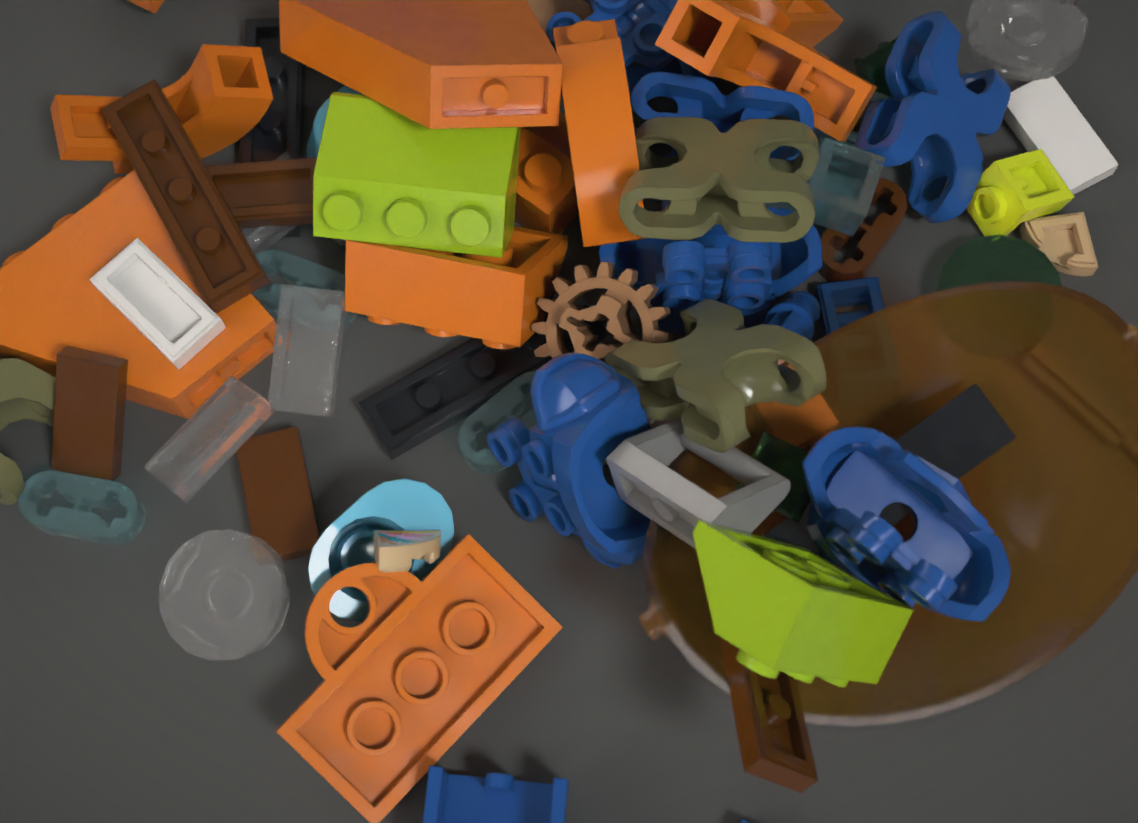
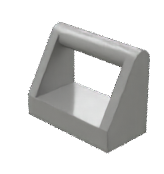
M681 418L625 439L606 457L619 498L695 549L693 531L698 520L752 533L784 500L791 487L790 480L736 447L731 448L727 452L720 453L689 440L685 437ZM685 449H688L741 482L745 487L717 499L667 466Z

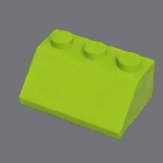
M333 92L329 100L313 177V236L502 258L514 233L521 127L429 129L365 95Z
M698 520L693 531V538L714 630L717 635L740 649L736 656L737 661L752 671L776 679L779 672L782 671L806 683H812L815 676H818L842 688H846L849 681L870 684L878 683L914 611L912 608L804 547Z

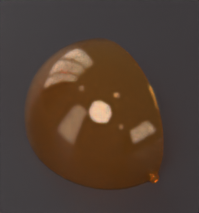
M1010 281L955 287L900 302L869 314L814 342L821 353L827 375V385L823 392L800 406H791L771 401L754 403L745 407L746 427L750 437L734 447L791 482L790 490L784 500L751 533L762 536L811 500L805 482L802 461L815 443L831 431L844 427L873 428L878 430L879 433L883 432L895 440L966 388L976 383L1017 437L959 478L973 506L988 520L987 524L995 531L994 535L1001 539L1006 551L1011 575L1009 587L1001 603L983 622L949 618L939 613H933L916 603L912 608L914 611L877 684L849 681L846 688H842L818 676H815L812 683H806L797 679L806 722L839 726L890 724L950 711L985 698L1037 670L1075 642L1119 597L1138 570V328L1136 329L1132 324L1128 326L1107 305L1087 294L1067 287L1046 283ZM785 361L780 364L795 370L790 364H788ZM691 451L687 452L675 469L676 473L717 499L745 487L744 484ZM912 512L892 526L902 536L903 541L909 538L914 529ZM650 520L643 552V573L650 602L648 603L649 610L639 615L641 624L653 641L663 635L667 639L671 638L675 646L696 670L712 684L730 695L720 636L714 630L697 551L658 523Z

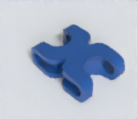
M942 11L923 14L909 21L900 32L885 66L886 82L893 99H879L869 105L855 143L857 153L869 156L872 159L869 163L872 169L902 165L910 161L912 179L908 201L912 208L929 223H941L961 215L969 205L983 172V154L976 136H989L998 131L1011 94L1010 86L994 68L966 73L960 76L957 58L961 33ZM949 178L948 185H947V187L945 188V190L943 191V188H944V186H945V184H946V182H947V179Z
M653 72L642 77L635 85L631 94L630 102L633 123L636 126L635 133L643 122L657 117L703 118L711 121L720 133H727L734 125L748 119H771L776 115H783L791 120L802 122L812 130L814 128V114L810 104L805 98L793 92L760 86H744L737 88L729 95H722L713 82L704 78L667 72ZM658 96L670 98L677 106V113L653 111L647 102ZM779 146L771 152L769 158L794 160L800 155L799 152L801 151L792 146ZM673 148L672 152L665 157L678 156L677 151Z

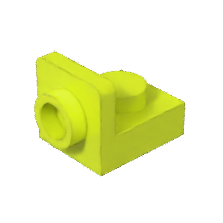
M1038 149L994 161L981 174L976 190L966 209L987 241L993 244L1002 241L1022 222L1060 211L1074 198V195L1043 150Z

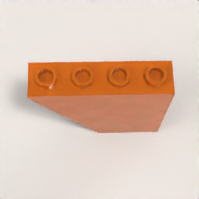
M279 0L280 51L283 54L429 129L559 126L563 63L526 0Z
M133 170L126 176L118 177L109 182L98 197L78 212L68 214L59 219L52 227L51 232L27 250L16 252L4 261L0 268V360L18 358L56 377L57 353L66 346L127 359L126 400L189 419L282 346L285 340L274 318L252 294H249L216 313L222 319L226 328L180 370H177L94 287L89 279L138 238L209 307L135 170Z

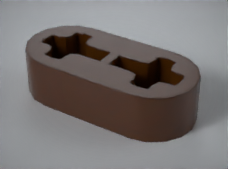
M873 178L864 181L856 188L821 238L822 267L819 273L828 282L862 279L866 276L899 230L906 213L907 197L901 187L885 178ZM879 200L885 202L888 205L886 213H880L871 226L864 223L868 207L876 205ZM851 238L859 241L853 259L848 258L843 264L833 259L836 250H843Z

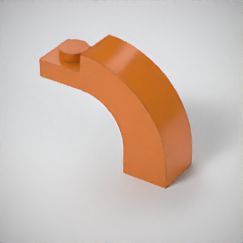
M678 0L655 42L656 46L707 76L722 78L742 87L760 86L793 92L802 96L812 108L814 127L840 142H846L877 89V86L833 62L828 56L722 0Z
M615 19L597 22L586 20L569 26L553 28L556 53L563 63L561 89L583 246L590 247L647 239L631 233L621 220L618 210L621 193L626 181L635 172L640 170L627 75ZM642 199L638 202V204L640 207L644 208Z
M202 44L187 73L173 84L163 88L165 95L202 159L223 150L246 135L261 120L273 101L261 47ZM55 94L50 110L60 160L112 161L115 174H129L134 170L101 110L122 97Z

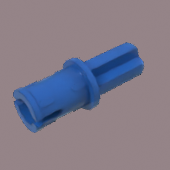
M795 291L786 297L785 302L776 304L768 311L764 324L784 327L811 340L814 334V322L818 321L820 317L821 307L818 300L812 294L806 291Z

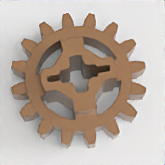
M601 262L597 270V277H594L587 265L575 266L574 276L576 283L573 284L564 277H557L552 283L559 294L558 298H539L537 304L549 314L547 321L533 323L531 326L532 331L545 334L547 342L534 350L535 356H551L553 359L569 353L565 345L563 329L569 332L574 347L573 353L586 354L604 363L606 354L631 340L653 344L673 340V333L661 330L658 326V320L665 318L671 313L670 308L652 306L650 300L655 296L659 288L655 284H647L639 289L635 287L639 271L633 268H626L617 279L615 278L614 263ZM601 288L608 289L606 294L601 295L597 305L587 308L574 303L579 297L589 291ZM633 306L636 308L641 319L642 336L635 333L629 315ZM608 318L609 321L606 329L614 335V339L622 343L607 342L596 345L598 334L591 329V325L583 321H605ZM642 380L646 384H650L649 380Z

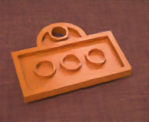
M469 534L465 535L421 581L408 571L382 573L381 570H378L377 563H364L349 567L337 573L323 584L314 596L305 619L304 637L306 650L314 668L324 680L276 729V732L370 823H380L429 771V766H433L563 627ZM344 587H353L360 590L368 601V612L365 619L354 627H343L337 624L330 614L329 605L332 596Z

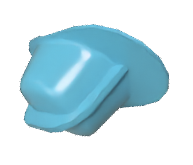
M406 478L382 482L364 493L324 530L313 546L308 565L310 585L313 593L316 595L318 590L331 577L349 567L364 563H376L374 556V530H441L440 557L431 564L425 562L424 559H412V567L410 570H407L421 581L450 551L455 533L452 511L443 496L425 482ZM344 587L332 596L329 609L330 612L339 618L363 621L368 612V601L360 590L353 587Z

